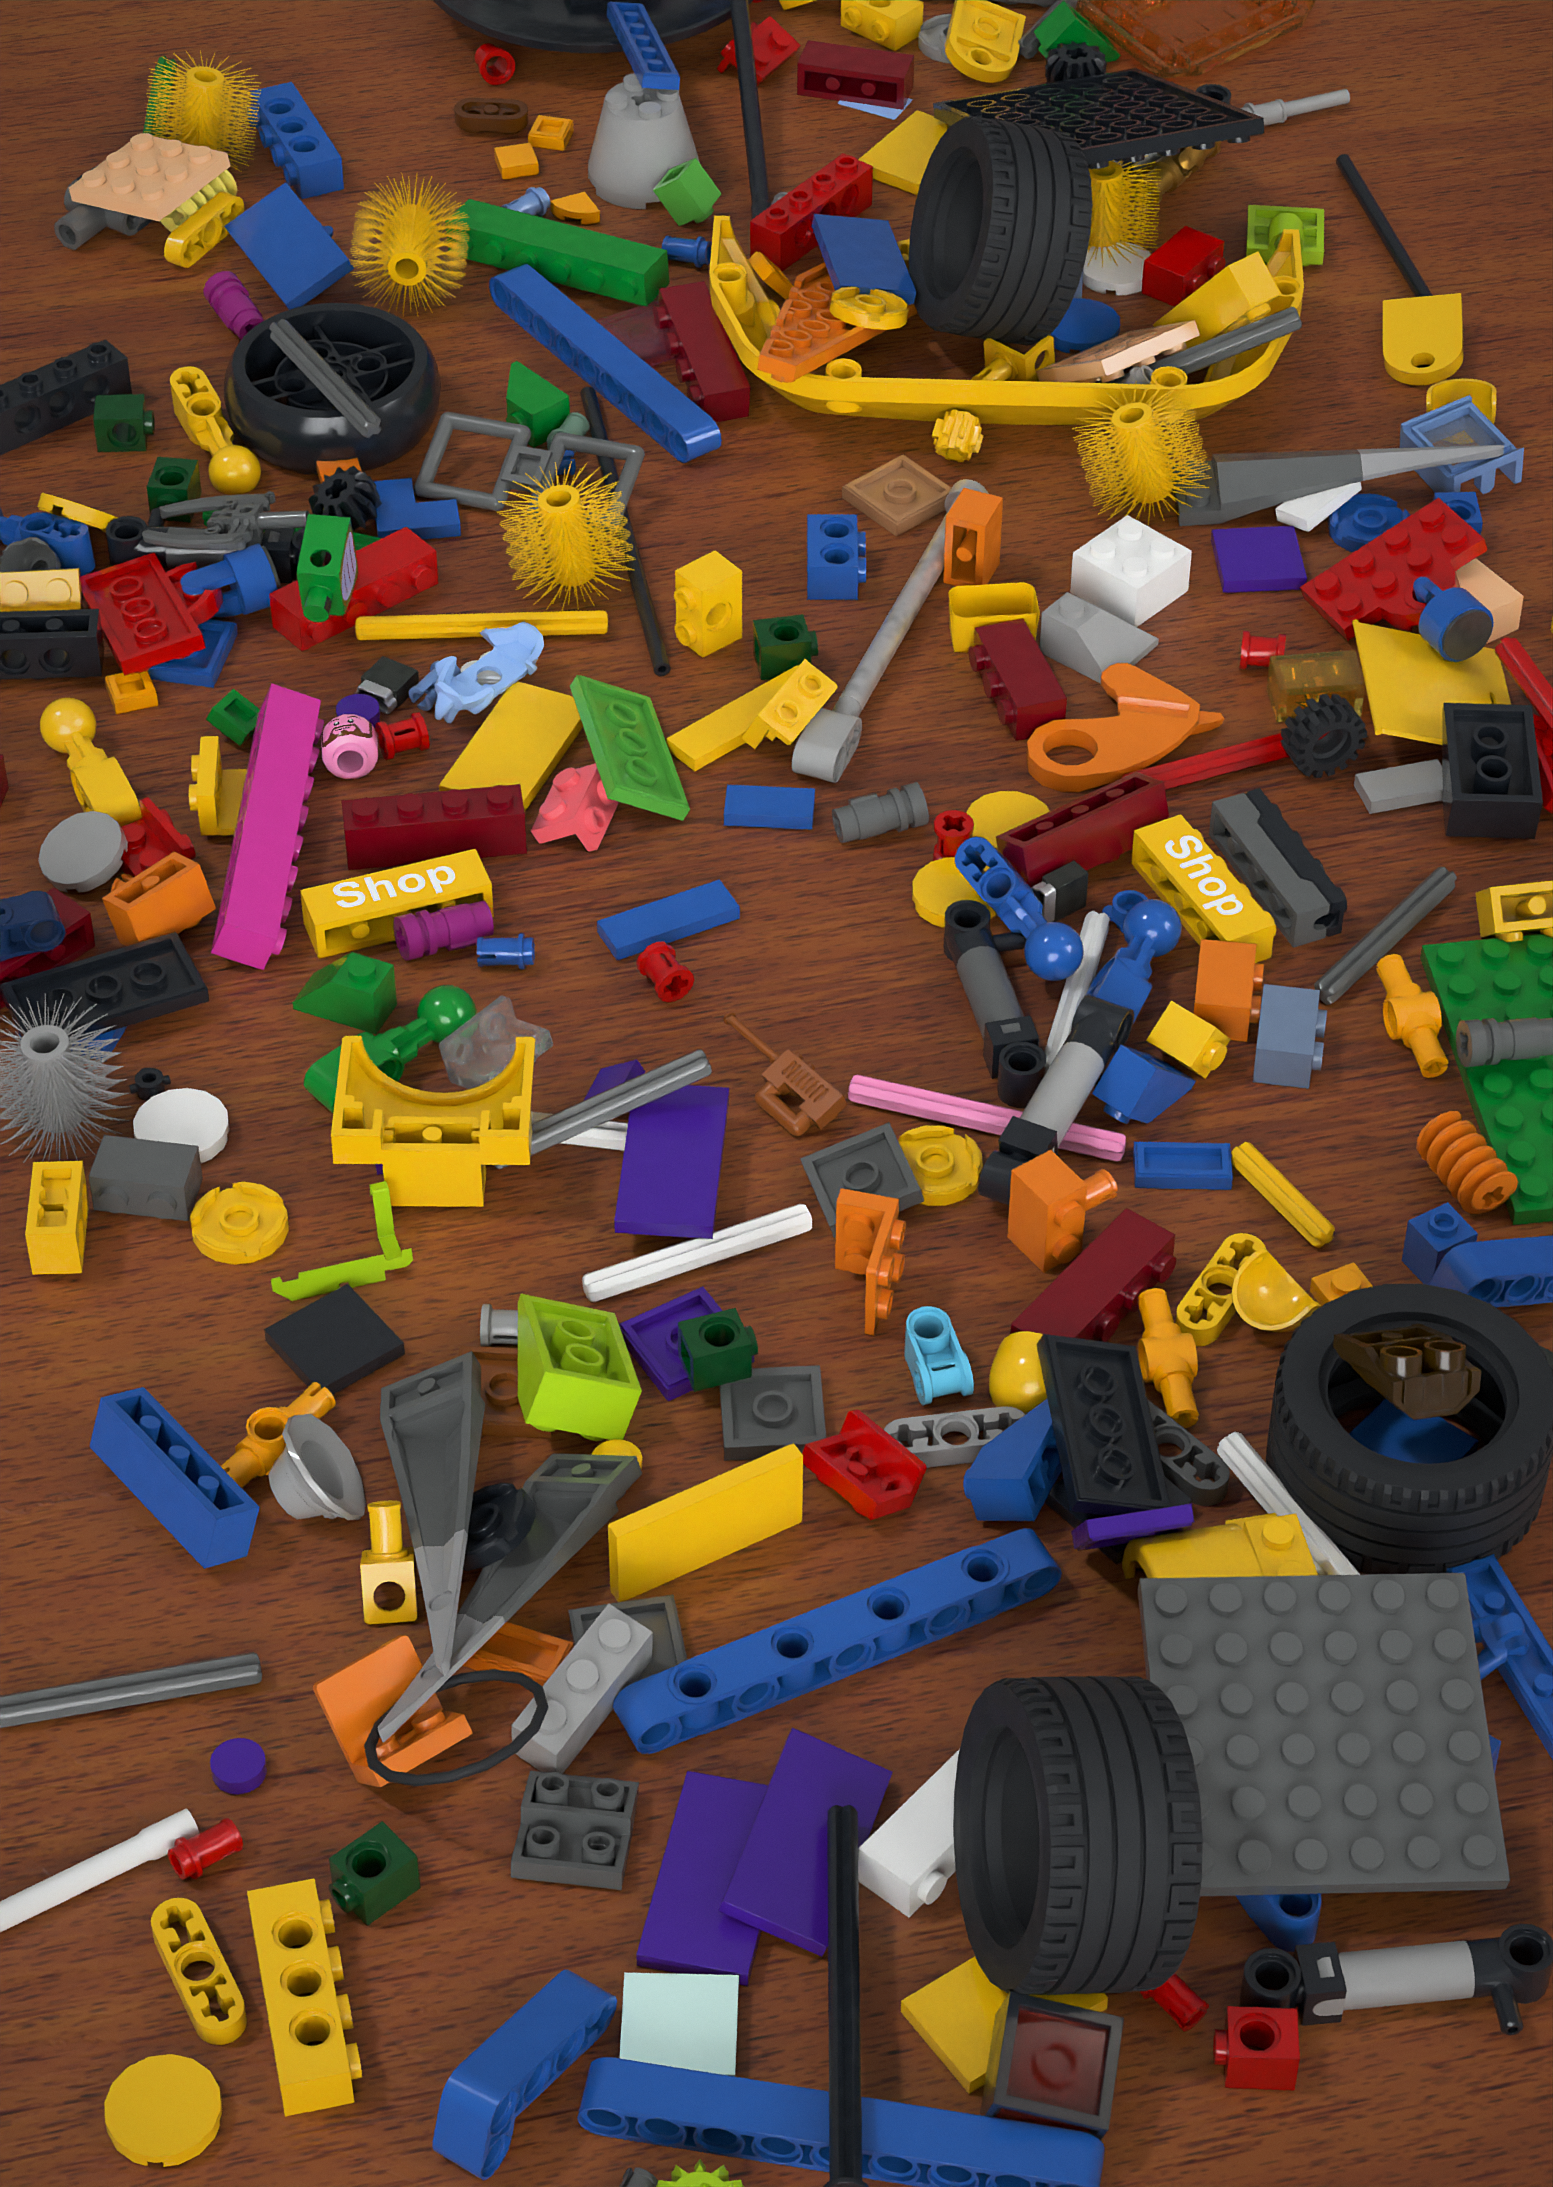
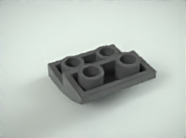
M530 1771L521 1803V1824L511 1859V1878L622 1890L636 1814L639 1782L567 1775L558 1772Z

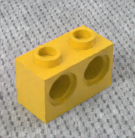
M83 1161L33 1162L25 1231L32 1275L82 1273L89 1208Z

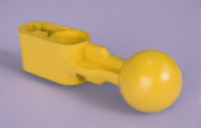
M192 366L175 370L170 376L174 412L191 442L200 446L202 450L211 453L212 458L209 463L208 472L212 485L217 491L227 495H241L250 492L257 486L261 476V467L257 457L248 448L233 445L234 434L222 414L221 401L205 373L201 369Z
M60 698L50 703L41 715V735L46 744L52 749L69 754L67 766L70 770L74 792L83 811L106 813L116 820L121 827L142 819L136 795L114 756L107 758L104 750L94 747L92 743L96 733V719L90 707L75 698Z

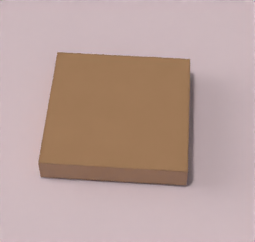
M901 455L842 486V498L886 530L898 536L945 511V499L952 488L905 455Z

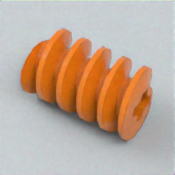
M1448 1111L1429 1121L1421 1130L1417 1138L1416 1149L1420 1157L1427 1161L1432 1172L1437 1174L1440 1182L1447 1186L1452 1197L1458 1200L1464 1211L1470 1214L1490 1212L1504 1204L1510 1195L1515 1192L1518 1185L1517 1177L1514 1173L1508 1171L1507 1165L1503 1160L1497 1158L1496 1151L1492 1147L1487 1146L1484 1136L1476 1133V1128L1472 1122L1462 1121V1115L1459 1111Z

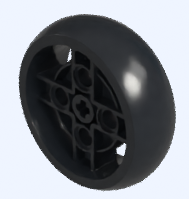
M322 303L302 306L274 315L255 326L243 337L232 353L226 369L224 402L230 422L240 439L263 460L289 471L318 475L316 461L358 458L361 470L364 472L397 460L420 442L435 418L439 406L441 381L435 357L428 344L409 323L400 317L365 305ZM281 319L287 320L381 419L379 426L382 430L378 435L373 434L370 438L361 435L270 338L272 331L269 327L272 322L278 323Z

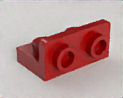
M149 797L139 800L142 819L121 827L128 842L127 852L124 849L121 856L123 863L120 868L122 871L135 877L172 852H176L191 860L194 859L196 853L190 838L185 833L180 834L176 830L168 812L165 809L159 810Z

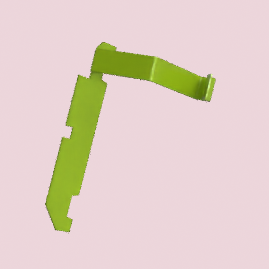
M387 1182L369 1185V1196H373L378 1240L384 1254L299 1272L298 1279L282 1282L281 1277L272 1278V1291L290 1301L331 1293L339 1289L342 1283L348 1282L350 1287L354 1288L385 1281V1270H394L410 1265L413 1261L412 1248L404 1249L401 1252L395 1236Z

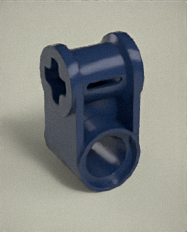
M40 890L30 891L22 895L0 899V962L12 957L49 951L61 944L65 938L66 930L53 899L48 893Z

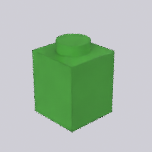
M696 158L669 169L653 189L678 226L693 220L695 223H700L707 219L714 212L712 206L722 194Z

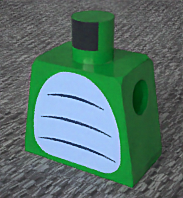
M308 514L297 566V580L304 616L313 622H324L328 619L329 615L341 616L346 614L358 576L357 558L350 517ZM326 552L332 557L327 565L324 564Z

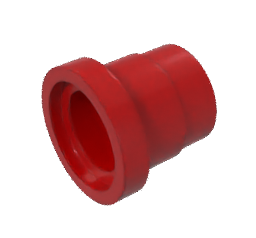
M492 43L483 44L477 49L475 62L478 65L481 77L487 83L501 85L512 77L515 71V61L507 50L499 48ZM498 56L497 61L492 66L486 67L492 57Z

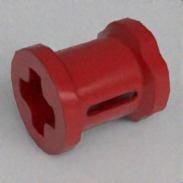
M1243 631L1239 669H1246L1248 665L1273 667L1275 672L1282 673L1286 634H1279L1277 638L1251 636L1250 631Z
M420 712L412 713L411 717L406 720L391 724L381 721L375 725L378 745L386 761L394 759L396 753L415 748L424 751L430 747L428 730Z
M947 810L936 816L934 832L938 836V840L934 846L933 861L946 857H955L959 846L969 839L974 831V821L969 814L958 810Z
M661 941L647 946L638 956L636 965L638 971L647 978H650L655 984V993L662 1001L675 1002L683 998L691 990L694 983V975L687 967L678 963L675 959L676 953L673 947Z

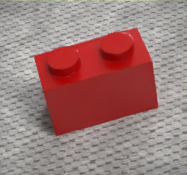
M1185 225L1144 260L1141 293L1176 307L1225 268L1226 261L1223 258L1225 241Z

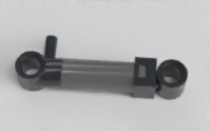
M159 508L152 509L147 524L138 517L122 516L109 522L106 527L110 566L154 552L163 568L174 569L183 564L196 562L197 569L223 561L224 554L237 550L176 549L144 542L142 532L148 529L171 534L205 535V528L164 526L166 519L161 518ZM296 528L265 529L260 537H253L252 541L247 542L246 547L257 543L261 547L264 546L272 559L279 582L292 583L294 574L297 577V566L305 528H301L297 532ZM326 552L324 559L325 565L329 564L332 558L328 552Z
M960 900L952 903L945 911L944 953L947 958L954 962L984 1041L983 1058L991 1079L998 1078L997 1093L999 1098L1008 1106L1026 1108L1045 1076L1046 1054L1039 1047V1036L1031 1016L1023 1015L1000 956V952L1024 949L1026 938L1021 933L1013 932L992 935L990 930V911L987 907L977 901Z

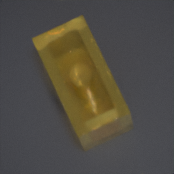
M1355 650L1270 656L1266 690L1276 723L1285 722L1288 716L1295 718L1297 715L1293 710L1298 706L1302 709L1308 707L1306 700L1312 697L1316 702H1319V696L1322 694H1327L1329 698H1331L1332 694L1339 695L1341 699L1344 697L1360 717L1362 715L1365 682Z

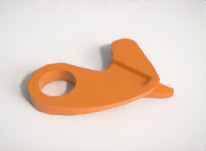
M1116 663L1110 665L1102 672L1101 686L1108 696L1116 700L1118 716L1053 720L1036 728L1027 741L1026 759L1028 772L1042 786L1060 792H1081L1107 785L1121 779L1126 773L1144 769L1162 759L1177 748L1188 736L1220 727L1224 717L1221 713L1200 711V704L1194 699L1140 668L1128 663ZM1060 746H1077L1092 753L1094 758L1079 765H1063L1048 758L1046 753Z

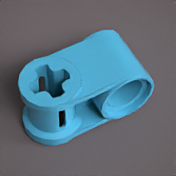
M924 1306L913 1310L906 1320L904 1356L913 1377L919 1402L922 1405L931 1404L932 1399L935 1397L958 1392L963 1396L972 1395L974 1383L971 1366L965 1352L961 1349L947 1313L940 1308Z

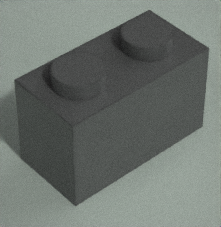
M110 1135L103 1136L88 1176L94 1210L189 1221L203 1180L199 1147L196 1145Z

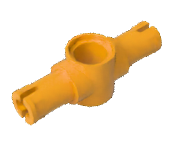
M1391 954L1381 958L1377 963L1378 968H1376V971L1387 993L1383 1003V1020L1388 1036L1392 1040L1402 1039L1404 1045L1412 1049L1423 1077L1433 1078L1443 1074L1448 1068V1059L1437 1038L1441 1029L1442 1018L1436 995L1432 991L1422 992L1418 984L1412 982L1401 955Z
M1160 1288L1148 1289L1138 1297V1306L1145 1328L1142 1338L1138 1342V1358L1143 1381L1145 1383L1154 1382L1155 1389L1162 1393L1167 1415L1183 1428H1189L1197 1423L1199 1416L1191 1386L1198 1372L1195 1341L1191 1333L1182 1334L1180 1326L1174 1323L1165 1290Z
M313 1382L288 1407H266L252 1413L246 1424L247 1436L235 1446L236 1453L223 1463L221 1467L241 1488L256 1476L269 1475L272 1466L286 1446L282 1433L288 1418L294 1415L311 1414L320 1419L336 1405L332 1393L326 1387L321 1389V1384Z

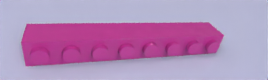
M273 683L269 687L257 716L211 950L212 954L264 970L271 953L275 955L280 954L285 941L287 929L281 928L280 925L285 923L292 905V898L286 896V892H291L298 872V867L291 864L296 862L303 843V837L297 835V831H302L309 807L302 805V803L307 802L312 790L314 777L308 776V773H312L319 754V748L313 747V744L316 745L318 743L324 726V720L318 718L321 700Z

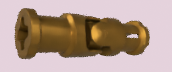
M1221 141L1215 142V147L1211 149L1196 150L1192 146L1180 148V153L1177 155L1162 156L1150 168L1153 171L1147 173L1150 175H1143L1156 177L1138 176L1135 179L1161 180L1147 181L1154 184L1160 183L1158 185H1144L1157 187L1146 190L1160 191L1147 192L1160 195H1147V197L1156 199L1143 200L1156 202L1145 204L1157 205V202L1162 200V195L1165 192H1172L1179 187L1192 173H1195L1203 166L1206 158H1212L1220 152ZM1134 181L1133 184H1137V183H1141V182H1139V181Z

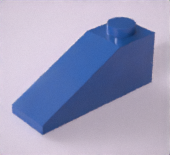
M1048 1399L1044 1400L984 1445L972 1466L966 1470L963 1481L964 1493L968 1499H971L977 1520L1035 1521L1062 1470Z

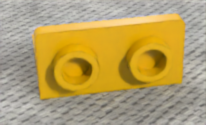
M80 568L0 572V612L83 609Z
M804 659L756 716L741 739L754 749L757 748L765 737L771 741L778 737L786 745H791L837 689V684Z

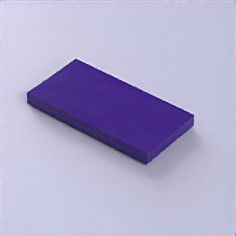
M687 1085L630 1111L614 1219L615 1233L713 1239L729 1106V1087Z
M792 1727L718 1911L822 1957L828 1947V1810L834 1805L842 1807L851 1805L857 1810L859 1848L869 1837L893 1772Z
M687 1771L637 1950V1966L679 1974L739 1975V1985L748 1986L762 1930L718 1910L768 1785Z

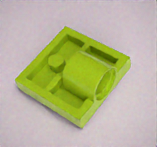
M1248 205L1246 257L1259 252L1264 263L1267 264L1277 249L1283 229H1299L1302 266L1323 265L1324 209Z

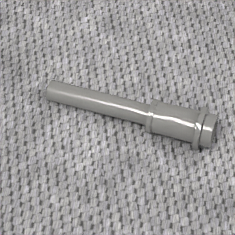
M1342 89L1284 102L1282 99L1253 105L1249 102L1240 109L1263 117L1264 126L1284 123L1287 117L1348 104L1350 102V94L1347 89Z

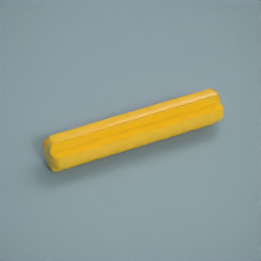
M1244 1142L1231 1151L1232 1165L1313 1247L1321 1248L1325 1243L1332 1241L1335 1227L1251 1143Z

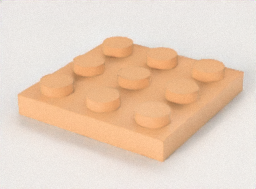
M140 133L133 136L130 142L118 151L109 154L106 160L93 170L85 172L81 179L69 187V191L74 202L160 221L228 169L230 162L226 152L213 150L207 146L181 143L179 140L154 137L149 133Z
M1195 320L1128 331L1037 370L1036 373L1039 382L1094 383L1101 380L1102 383L1124 376V369L1131 366H1147L1156 362V355L1163 353L1164 356L1186 349L1185 342L1200 334Z

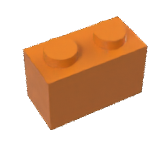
M968 488L962 489L946 515L943 583L954 586L988 584L1000 564L1003 497Z
M1201 939L1193 1014L1215 1026L1231 1040L1247 1042L1249 1023L1259 1024L1261 996L1252 995L1253 991L1261 992L1264 964L1255 963L1257 944Z

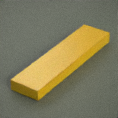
M799 665L794 666L666 738L670 753L693 771H697L746 743L741 738Z

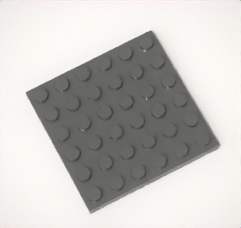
M1465 1573L1140 1578L1138 1598L1146 1679L1158 1686L1173 1703L1184 1726L1194 1760L1200 1795L1203 1833L1200 1896L1501 1890L1507 1888L1510 1877Z

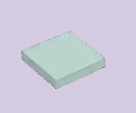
M624 1972L619 2058L736 2077L739 1975Z

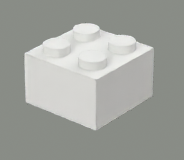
M1127 515L1073 552L1070 592L1138 627L1188 591L1192 551Z

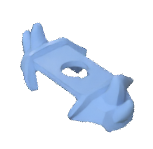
M521 622L508 628H485L480 634L494 648L457 676H453L457 661L456 657L449 656L437 662L435 668L438 679L435 683V690L438 697L435 705V718L442 720L444 717L447 723H452L457 713L465 709L476 715L484 710L495 697L525 675L529 674L531 676L538 668L536 662L544 647L543 635L535 626L526 622ZM490 670L498 673L501 676V680L496 684L480 685L477 682V675L482 671Z

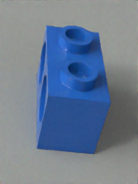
M807 514V600H858V583H866V531H858L857 515Z

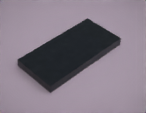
M177 932L0 984L1 997L11 1017L15 1019L25 1032L28 1031L17 1013L27 1024L28 1020L31 1026L32 1024L34 1026L30 1015L31 1006L38 1026H41L37 1006L38 1001L42 1024L44 1025L45 993L46 1025L48 1021V1007L50 1025L55 1001L54 1018L61 999L62 1002L58 1011L59 1019L57 1014L54 1026H56L58 1019L59 1027L63 1015L65 1018L71 1006L73 1008L77 1003L63 1023V1030L67 1027L69 1021V1025L73 1023L76 1015V1019H78L84 1011L85 1013L90 1007L93 1008L81 1017L71 1031L108 1013V1015L89 1026L82 1034L114 1026L101 1033L103 1034L209 1001L208 988ZM19 1031L21 1037H23L24 1034L21 1031ZM84 1035V1036L78 1037L77 1040H78V1039H81V1038H83V1037H86V1036H88V1035Z
M1043 1334L1036 1345L1070 1511L1115 1516L1171 1507L1136 1346Z

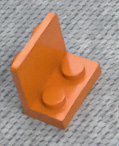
M841 1188L836 1201L835 1269L866 1275L865 1334L875 1336L880 1318L888 1320L891 1313L894 1296L893 1290H889L891 1283H900L902 1278L905 1254L897 1252L901 1250L903 1245L906 1221L899 1220V1199Z
M406 1635L397 1636L313 1685V1691L358 1783L382 1787L389 1783L368 1767L364 1745L374 1723L400 1699L423 1667L410 1638ZM435 1693L384 1743L381 1737L379 1738L376 1745L378 1761L392 1771L406 1773L470 1736L473 1732L465 1715L444 1711Z

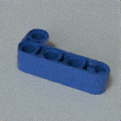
M1553 1235L1460 1244L1446 1253L1429 1285L1457 1290L1485 1301L1495 1308L1553 1303Z
M564 1969L452 2072L440 2098L432 2144L433 2150L482 2180H487L501 2165L509 2150L515 2118L603 2035L615 2014L617 2007L616 1996L568 1969Z

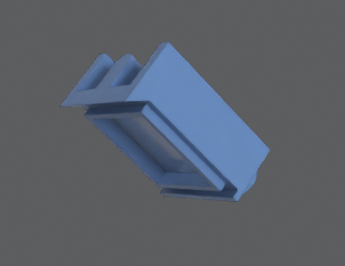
M1470 395L1401 423L1399 448L1504 445V454L1500 457L1414 470L1435 493L1460 492L1461 483L1474 478L1476 488L1481 493L1486 494L1494 487L1496 468H1499L1514 484L1522 480L1524 447L1516 448L1472 403Z

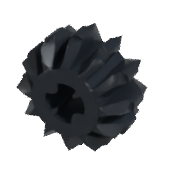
M1071 41L1068 45L1060 43L1057 45V48L1049 50L1045 65L1046 83L1104 74L1107 67L1105 54L1101 53L1097 46H1087V42L1076 44Z
M355 466L348 468L346 471L338 467L335 474L331 476L324 474V481L322 484L312 486L314 495L308 499L312 513L315 515L350 517L353 532L359 527L366 529V522L377 518L376 509L382 504L376 484L372 478L367 476L365 472L359 471Z

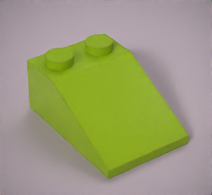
M520 1294L518 1300V1399L525 1423L546 1432H553L557 1429L577 1433L592 1441H602L604 1439L623 1440L642 1390L615 1313Z

